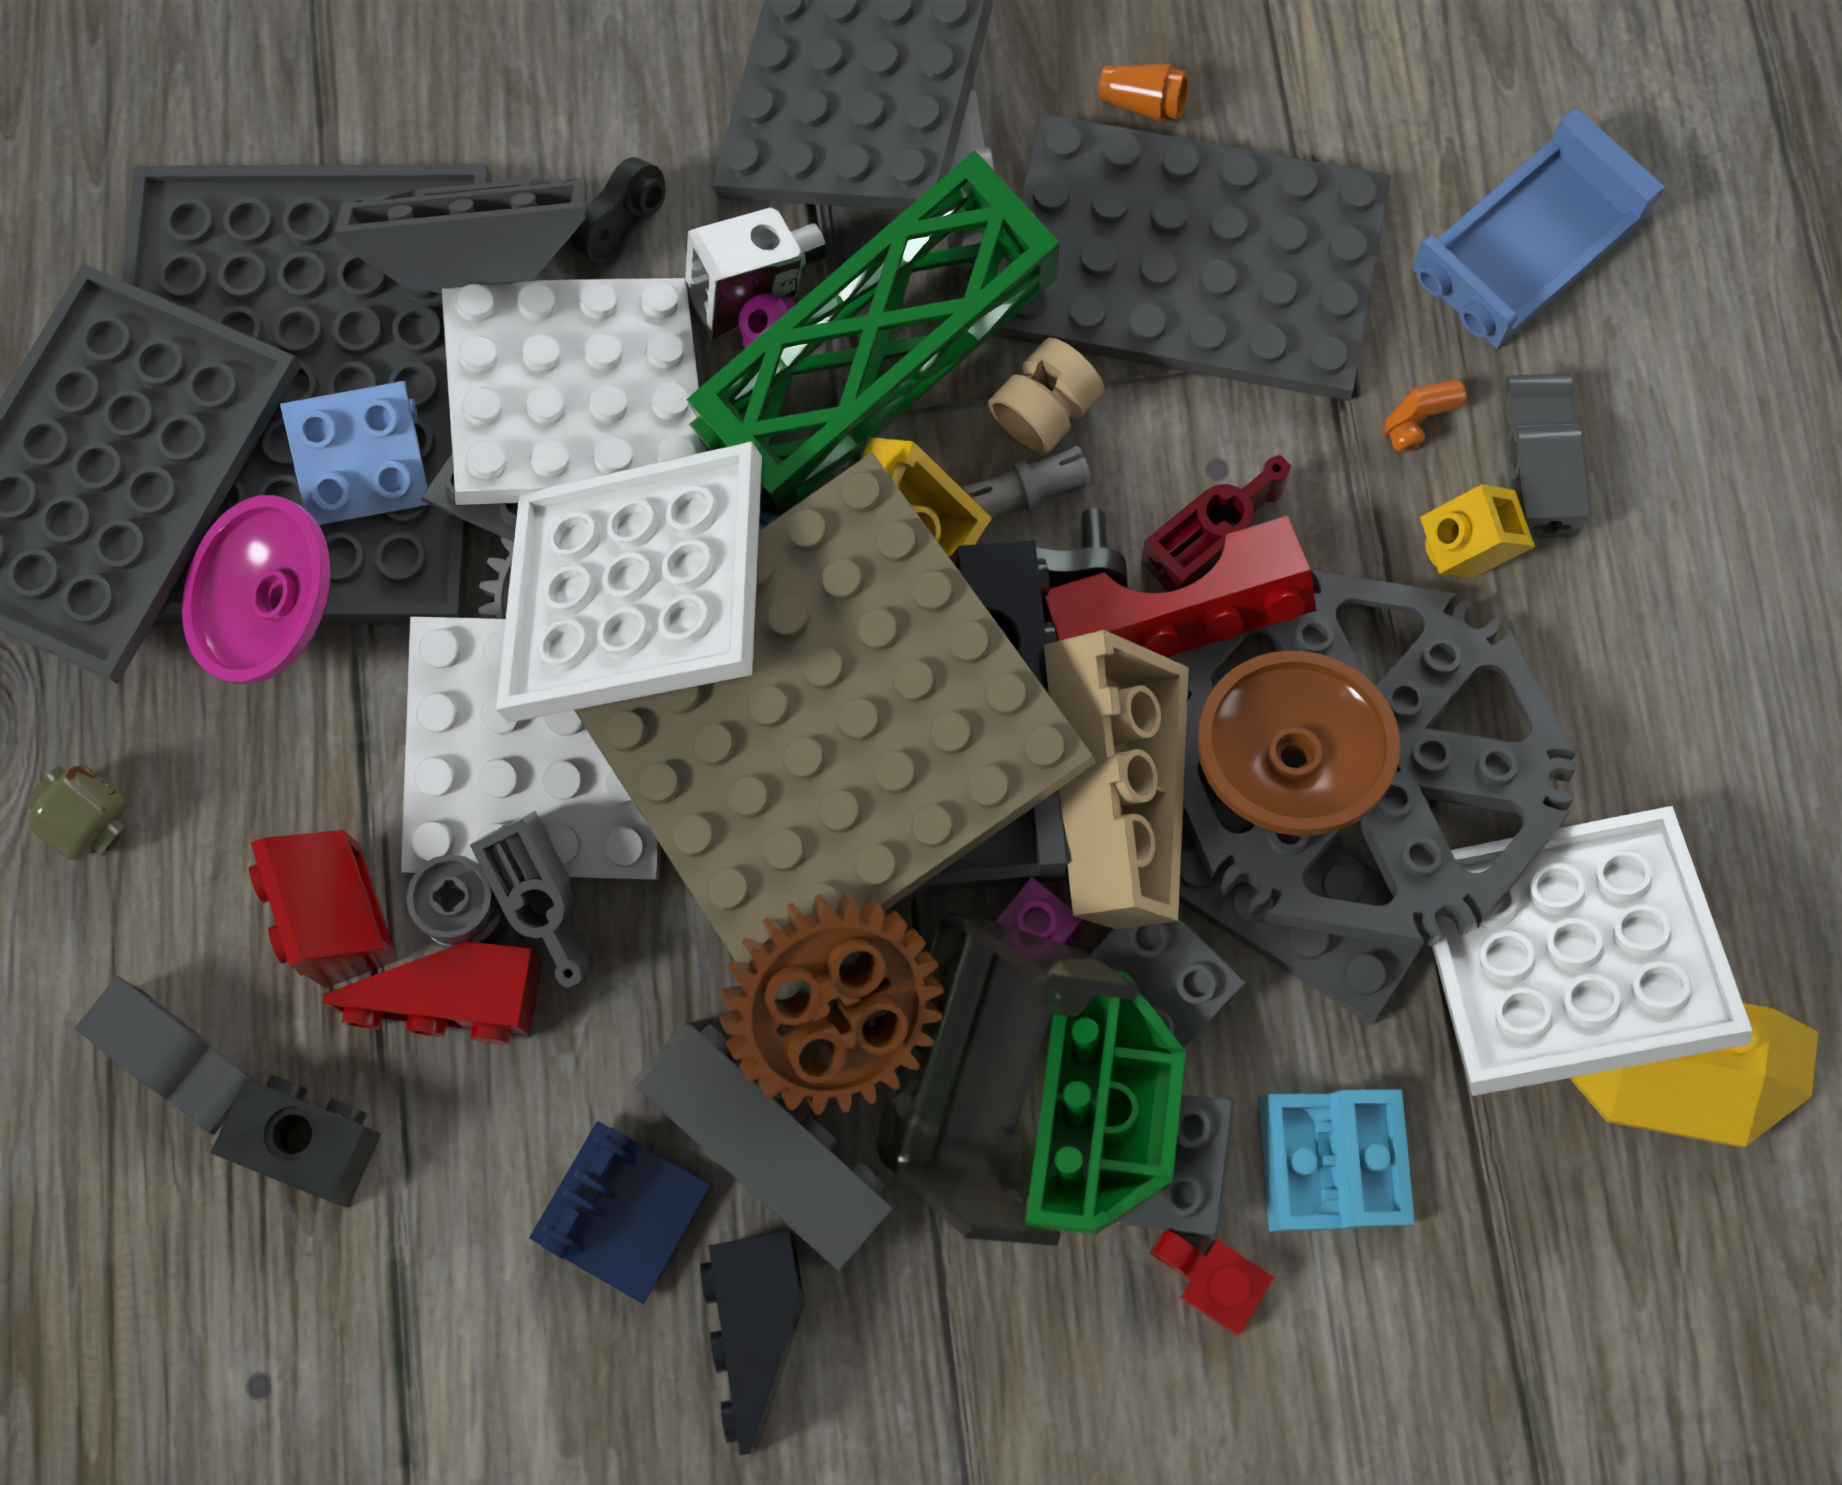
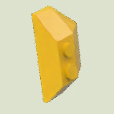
M1743 1003L1752 1028L1751 1044L1577 1076L1570 1079L1606 1122L1744 1148L1812 1097L1818 1031L1773 1008Z

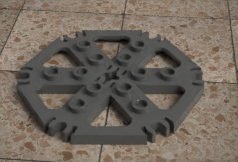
M1311 570L1317 611L1298 616L1288 622L1275 623L1239 634L1226 641H1217L1201 646L1184 665L1189 667L1182 819L1211 883L1218 872L1231 865L1224 874L1220 888L1221 893L1226 896L1238 883L1243 882L1253 885L1257 893L1251 899L1247 910L1252 916L1262 913L1267 907L1270 898L1278 900L1277 904L1266 912L1263 923L1419 949L1422 941L1429 946L1437 944L1442 935L1440 927L1435 920L1438 916L1452 919L1461 936L1468 934L1473 925V915L1479 928L1567 819L1571 812L1568 809L1573 802L1574 793L1554 789L1550 785L1549 780L1570 781L1576 770V763L1572 761L1575 751L1510 629H1508L1503 639L1491 645L1499 630L1500 620L1494 617L1482 629H1474L1468 626L1465 620L1473 606V602L1469 599L1461 601L1454 608L1452 615L1444 613L1454 605L1458 593ZM1345 604H1359L1409 612L1419 618L1423 626V633L1376 686L1387 700L1395 716L1400 735V758L1397 773H1395L1386 795L1368 815L1357 823L1394 898L1390 903L1383 906L1320 897L1312 894L1305 887L1303 876L1343 829L1322 835L1295 836L1270 831L1255 825L1245 833H1232L1220 824L1197 772L1200 764L1197 742L1198 727L1203 707L1214 688L1211 683V676L1249 635L1254 633L1266 634L1276 652L1307 651L1326 655L1348 664L1363 674L1336 619V611ZM1490 669L1498 672L1505 679L1529 725L1530 734L1528 738L1521 742H1507L1433 730L1430 727L1479 670ZM1287 756L1281 759L1286 766L1291 768L1303 766L1302 762L1296 757ZM1426 799L1520 814L1522 828L1489 869L1481 873H1471L1462 869L1457 864ZM1414 922H1418V931L1416 930Z

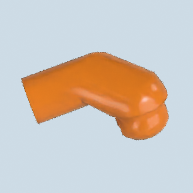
M1458 379L1446 380L1415 387L1408 392L1385 419L1384 423L1385 438L1391 439L1395 451L1400 453L1411 452L1419 447V443L1424 442L1425 433L1419 425L1428 416L1458 410L1464 406L1466 391L1461 381Z

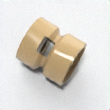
M1051 337L1045 339L1025 360L1022 368L1024 376L1012 375L988 400V407L999 425L1024 448L1042 456L1049 454L1070 431L1071 423L1069 417L1074 419L1081 418L1104 394V384L1101 377L1083 355L1065 342Z

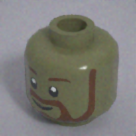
M60 766L54 768L38 783L25 802V806L31 810L28 817L31 831L70 860L86 857L93 850L99 855L104 856L116 845L127 830V826L119 821L125 811V797L86 766H74L66 771Z

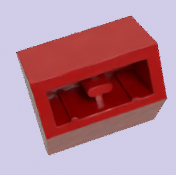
M345 830L265 837L250 842L257 864L249 866L250 879L262 903H270L276 924L268 927V934L272 948L281 964L289 963V966L296 969L300 976L305 975L322 987L328 988L398 961L361 846Z

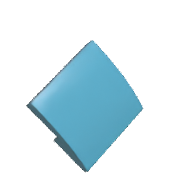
M1340 1090L1330 1094H1267L1258 1098L1269 1232L1415 1225L1402 1090Z

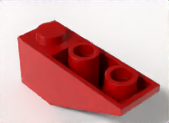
M465 941L325 993L323 1004L339 1014H343L342 1024L353 1027L381 1029L382 1019L407 1022L405 1031L418 1035L445 1037L446 1027L471 1030L470 1039L475 1041L508 1045L511 1035L530 1037L543 960L530 948Z

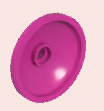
M274 495L248 498L227 510L211 526L200 542L186 576L182 599V619L185 637L192 655L198 664L215 678L241 685L256 684L271 679L298 658L319 628L328 602L331 569L324 534L308 510L291 500Z

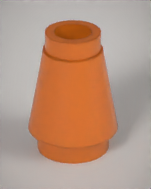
M1175 63L1105 65L1100 76L1098 97L1100 101L1109 102L1112 105L1161 123H1165L1168 118L1180 120L1188 98L1189 73L1188 71L1177 70Z

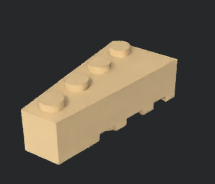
M1105 630L1044 645L1049 696L1096 761V764L1059 789L1073 916L1116 930L1178 921L1189 667Z

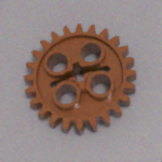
M843 894L836 911H832L821 895H816L812 914L805 917L794 903L788 904L789 924L780 927L775 921L768 917L765 918L763 924L770 938L764 943L745 938L742 942L752 956L750 963L730 962L728 965L733 977L741 985L721 989L720 995L728 1007L734 1009L720 1016V1022L726 1033L734 1035L726 1042V1045L734 1060L743 1059L739 1067L748 1082L759 1079L758 1085L764 1096L768 1099H771L782 1090L781 1097L790 1110L794 1111L805 1095L816 1115L822 1114L828 1098L831 1097L835 1098L843 1113L849 1112L852 1094L861 1092L870 1104L876 1103L874 1085L882 1080L889 1087L897 1090L900 1084L894 1070L899 1065L917 1070L920 1065L910 1052L913 1046H933L935 1042L922 1025L923 1023H932L942 1019V1014L932 1002L927 1001L943 993V987L934 976H929L938 967V964L928 951H921L926 942L915 929L906 931L908 924L896 911H893L884 918V910L876 900L870 899L859 913L858 905L849 894ZM865 951L864 957L858 966L852 970L839 971L840 964L846 956L852 952ZM883 978H887V982L880 987L879 984ZM802 980V985L795 995L783 1000L775 999L782 985L788 981ZM835 999L836 1007L830 1010L828 1002ZM887 1010L886 1016L881 1023L872 1028H863V1024L869 1015L875 1011ZM780 1024H786L782 1032L777 1031V1027ZM825 1039V1043L820 1051L811 1056H800L806 1044L812 1040Z

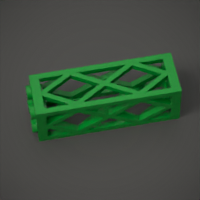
M974 150L686 400L696 416L689 425L698 435L700 442L706 447V451L752 442L762 456L760 511L762 512L770 505L781 516L800 503L867 444L869 437H876L1052 284L1057 278L1060 242L977 151ZM978 228L984 235L982 242L978 244L929 252L952 232ZM1004 257L1010 265L997 275L1002 258ZM975 261L964 298L901 309L913 272ZM872 301L868 315L854 317ZM947 319L931 334L890 341L894 328ZM862 334L858 347L809 356L826 340ZM904 356L878 379L884 359ZM852 365L839 407L780 417L794 375ZM773 387L763 420H761L770 389ZM745 410H747V411H746V414H745V417L743 418L741 414H742ZM822 427L811 438L771 445L775 435Z

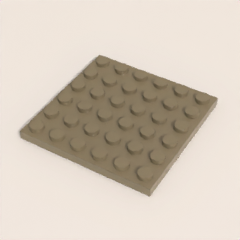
M873 452L759 531L752 675L574 710L735 962L750 963L752 956L742 941L745 938H750L764 943L770 938L763 924V920L767 917L775 921L780 927L789 924L788 904L794 903L805 917L812 914L816 895H821L831 910L836 911L843 894H849L857 903L859 913L870 899L876 900L882 909L886 911L1096 764L1089 749Z

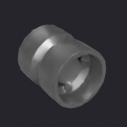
M453 854L434 857L420 866L409 882L406 895L409 915L418 928L445 949L465 941L495 944L506 930L508 920L480 865L468 857Z

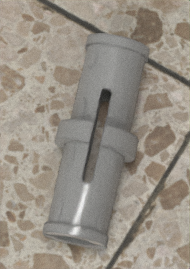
M1076 446L1068 451L1031 464H1027L1025 460L1012 464V471L970 486L966 485L962 489L990 517H994L1023 506L1027 510L1040 507L1042 499L1090 484L1091 476L1085 457L1080 459L1082 451L1079 446Z

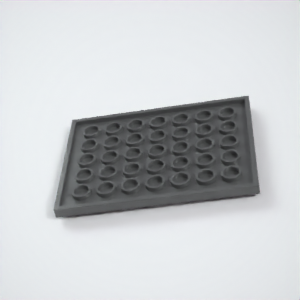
M487 164L135 166L122 281L294 355L301 367L280 404L405 381L408 398L414 400L417 408L418 423H415L414 426L429 487L452 454L442 294L435 293L432 290L410 291L337 244L334 232L342 202L354 200L367 202L378 196L410 190L488 183L492 181V175ZM280 404L207 531L231 507L255 496L274 495L291 500L303 507ZM429 504L319 525L327 543L331 569L330 592L321 622H410V617L463 618L469 535L468 521ZM196 550L154 622H183L182 599L184 585Z

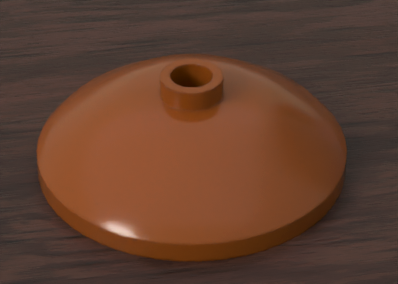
M1272 652L1252 658L1238 665L1227 673L1213 688L1203 707L1198 727L1197 742L1200 763L1215 793L1230 809L1245 820L1264 829L1281 834L1295 836L1322 835L1338 831L1358 822L1368 815L1386 795L1397 771L1400 758L1398 725L1391 707L1379 689L1362 673L1348 664L1314 652ZM1287 756L1296 757L1302 762L1303 766L1291 768L1286 766L1281 759Z

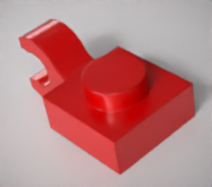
M1167 1229L1166 1232L1162 1231L1149 1252L1152 1257L1188 1279L1178 1298L1235 1336L1240 1335L1274 1279V1276L1218 1239L1212 1241L1203 1255L1186 1240Z

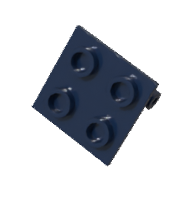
M597 1121L529 1239L644 1305L712 1185L634 1142L621 1132Z

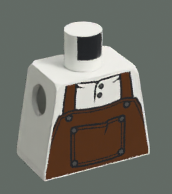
M770 207L688 231L685 274L688 300L710 340L719 338L739 328L741 309L752 296L771 293L780 297L788 295L793 300L798 296L802 267L827 257V247L820 229L812 223L790 232L780 212Z

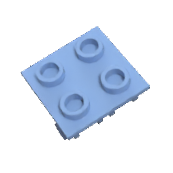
M405 381L280 404L303 507L309 511L319 525L429 505L421 500L428 485L414 426L415 423H418L417 408L414 400L408 398Z

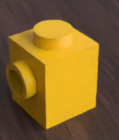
M1480 484L1420 516L1426 535V553L1441 575L1475 578L1535 547L1516 491L1513 489Z

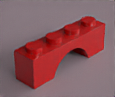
M1288 515L1226 534L1224 549L1216 565L1204 577L1187 587L1164 593L1137 592L1117 584L1103 572L1049 589L1048 596L1045 597L1058 641L1105 630L1166 658L1213 642L1226 641L1236 635L1275 623L1288 622L1298 616L1317 611L1311 570Z

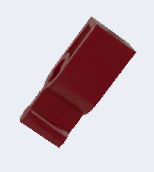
M1281 455L1274 456L1266 461L1263 472L1242 489L1230 484L1215 485L1207 489L1144 541L1141 563L1168 592L1187 587L1200 580L1220 559L1225 545L1226 534L1249 528L1253 513L1266 502H1276L1281 497L1291 465ZM1213 517L1220 523L1215 525L1209 518ZM1227 518L1231 519L1235 523V526L1232 527L1225 520Z

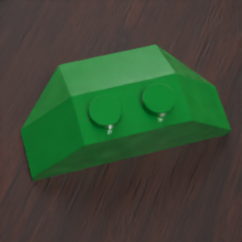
M1060 965L1025 1221L1027 1227L1097 1235L1172 1186L1186 1051L1157 1012L1140 994L1138 987L1127 972Z

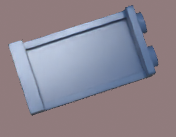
M1576 107L1559 121L1552 140L1440 237L1435 238L1433 235H1429L1422 241L1411 269L1416 272L1420 284L1427 292L1435 297H1442L1460 314L1462 323L1473 335L1479 338L1485 337L1498 349L1649 217L1665 186Z

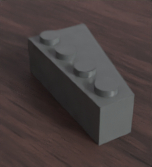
M684 1024L636 1076L631 1084L839 1271L893 1209L880 1197L881 1193L887 1188V1185L859 1160H856L850 1168L830 1152L838 1141L810 1115H807L799 1123L780 1106L784 1102L781 1097L782 1090L771 1099H768L764 1096L758 1085L759 1079L748 1082L741 1069L731 1061L733 1056L726 1045L728 1040L714 1027L708 1024L700 1033L692 1025Z

